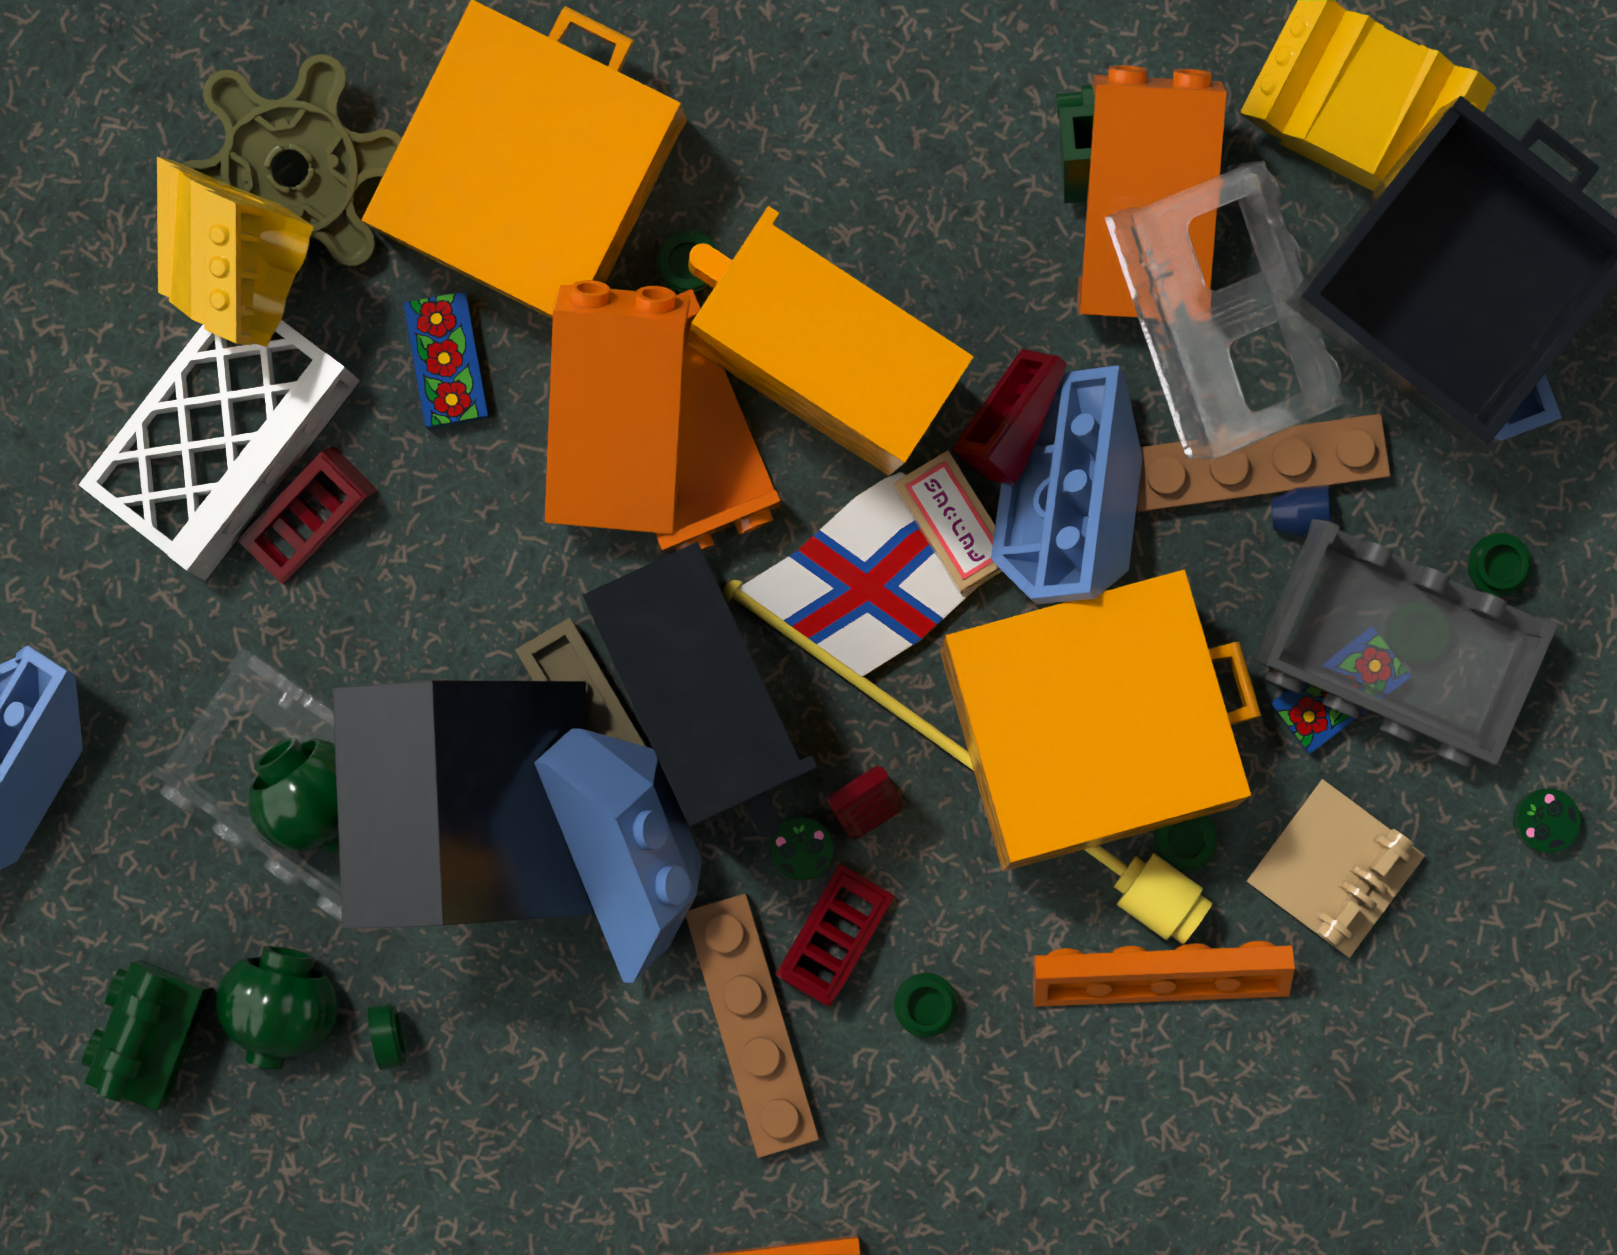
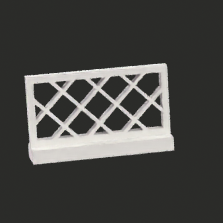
M282 320L275 332L285 339L270 341L268 347L252 344V346L242 345L227 348L226 339L204 330V325H202L79 484V486L168 554L167 556L181 567L206 581L360 381L339 362ZM215 340L216 350L206 351ZM298 348L312 359V362L297 381L275 384L272 352ZM260 354L264 386L232 391L228 359ZM217 361L220 393L188 398L186 376L195 364ZM176 390L177 400L167 401ZM285 395L277 406L276 396ZM265 398L267 420L258 432L236 435L233 403ZM221 405L225 437L193 442L190 409ZM178 411L181 444L149 448L147 426L157 414ZM137 440L138 450L129 451V449ZM247 445L238 456L237 446ZM226 448L228 470L220 481L197 485L194 453ZM182 455L185 487L154 492L151 459ZM139 461L142 494L117 498L101 486L118 464ZM208 495L199 506L198 496ZM187 498L189 521L172 541L157 529L155 503ZM143 505L144 518L130 507Z

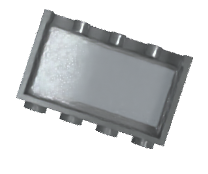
M1312 519L1306 541L1256 655L1254 654L1251 659L1269 668L1265 680L1297 694H1301L1304 684L1327 693L1322 705L1357 720L1362 709L1384 718L1379 728L1381 731L1412 744L1416 743L1419 734L1441 743L1436 753L1437 755L1466 768L1472 769L1476 759L1497 765L1558 623L1547 618L1529 615L1507 605V601L1497 596L1473 590L1451 580L1450 576L1427 566L1417 565L1392 554V550L1382 545L1361 540L1340 531V526L1334 523Z

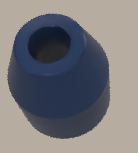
M1329 485L1297 487L1271 500L1274 531L1298 538H1307L1312 519L1332 523Z

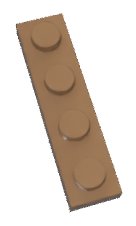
M1381 414L1140 447L1143 459L1136 513L1285 493L1297 487L1335 486L1390 477Z
M746 893L688 910L686 919L757 1158L819 1140Z

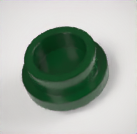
M1494 533L1483 537L1472 547L1467 560V570L1472 583L1477 589L1497 597H1505L1518 592L1528 582L1532 572V558L1526 545L1517 537L1506 533Z
M933 973L915 974L907 978L899 986L895 994V1015L901 1026L909 1033L919 1037H933L946 1031L954 1022L958 1011L957 995L950 983L941 976Z

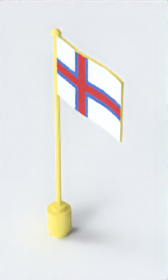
M899 472L887 477L856 496L795 553L744 585L739 580H731L726 583L723 588V596L726 602L729 603L732 598L973 770L967 750L864 677L921 641L973 591L1002 572L998 570L964 592L959 593L893 487L894 482L906 476L905 474ZM1100 845L1083 849L1120 876L1113 886L1123 893L1116 905L1165 940L1172 936L1181 944H1184L1213 904L1201 895L1203 891L1201 886L1155 853L1146 862L1135 856L1127 866Z

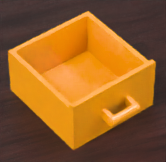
M470 0L362 221L376 232L553 319V309L561 285H572L583 280L606 283L688 119L680 102L620 73L633 47V39L567 6L562 9L547 37L475 0ZM572 25L615 46L608 66L561 44Z
M770 206L766 208L733 260L708 244L701 243L694 246L689 256V271L692 275L712 287L713 291L691 323L687 345L886 475H891L902 466L974 356L777 228L775 225L779 212Z
M1185 569L1107 590L1095 599L1068 601L945 635L940 654L1003 872L1212 813L1233 809L1251 796L1231 725L1261 717L1240 642L1208 649ZM1229 659L1242 701V708L1227 713L1212 662Z

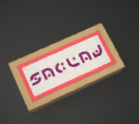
M948 450L894 482L893 487L959 593L964 592L1000 570L991 560L995 525Z

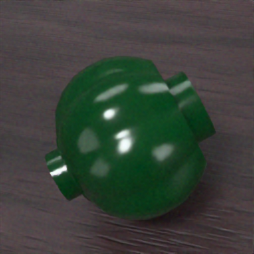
M296 737L282 740L265 752L254 765L258 775L250 786L248 793V810L251 821L265 839L280 848L295 852H307L323 847L328 854L339 851L335 743L314 738L305 740L302 743Z
M264 946L261 957L241 959L226 972L220 981L216 998V1011L219 1023L226 1035L247 1051L245 1058L247 1063L267 1069H282L285 1059L313 1052L323 1045L331 1035L338 1013L337 998L328 977L320 970L312 969L314 960L312 955L286 947Z

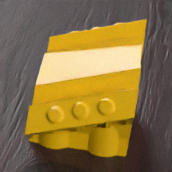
M1298 0L1250 91L1240 114L1259 129L1281 139V145L1374 192L1438 109L1461 95L1481 112H1484L1497 87L1479 71L1454 65L1440 51L1418 45L1384 28V25L1376 22L1369 15L1344 9L1335 0Z
M157 157L158 293L169 297V302L189 318L203 324L204 330L236 344L252 346V343L268 347L271 336L282 319L286 298L294 277L305 260L309 239L314 226L277 202L221 182L174 160Z

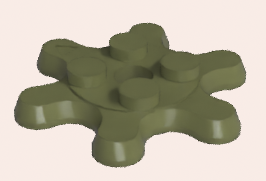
M325 54L311 56L304 61L299 69L298 80L294 89L286 97L278 100H270L259 96L251 88L248 80L239 72L220 70L212 74L205 83L203 90L204 101L208 108L223 123L226 133L225 142L220 152L212 158L189 160L182 164L221 182L283 205L314 226L310 237L321 241L328 248L331 256L340 264L358 266L366 262L373 254L375 238L370 227L355 212L353 204L354 194L358 186L366 179L384 175L402 137L390 129H378L370 133L359 134L350 131L342 124L338 117L337 103L340 94L345 88L346 73L339 60ZM287 149L300 152L309 164L307 177L300 185L295 187H287L281 184L273 173V163L276 156Z

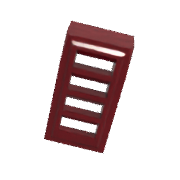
M1026 349L1020 350L959 437L952 450L981 477L1015 486L1029 461L1067 363L1060 356Z
M332 446L321 451L237 541L284 585L377 492V489L337 448ZM324 473L348 496L344 502L320 479ZM307 490L332 513L326 521L301 497ZM288 509L314 533L308 540L283 516ZM271 526L296 550V553L290 559L264 534Z
M878 765L827 797L829 799L827 801L829 807L851 839L864 836L898 814L903 808V802L883 766L879 767Z
M839 863L775 975L831 1007L895 895ZM841 886L874 905L868 916L835 898ZM828 909L861 927L855 938L822 920ZM815 931L848 950L842 961L809 942ZM802 954L835 972L829 983L797 965Z

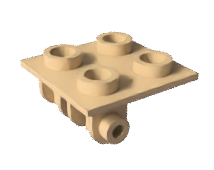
M1321 779L1246 882L1350 958L1425 855L1413 847L1414 843L1395 829L1390 830L1325 780Z

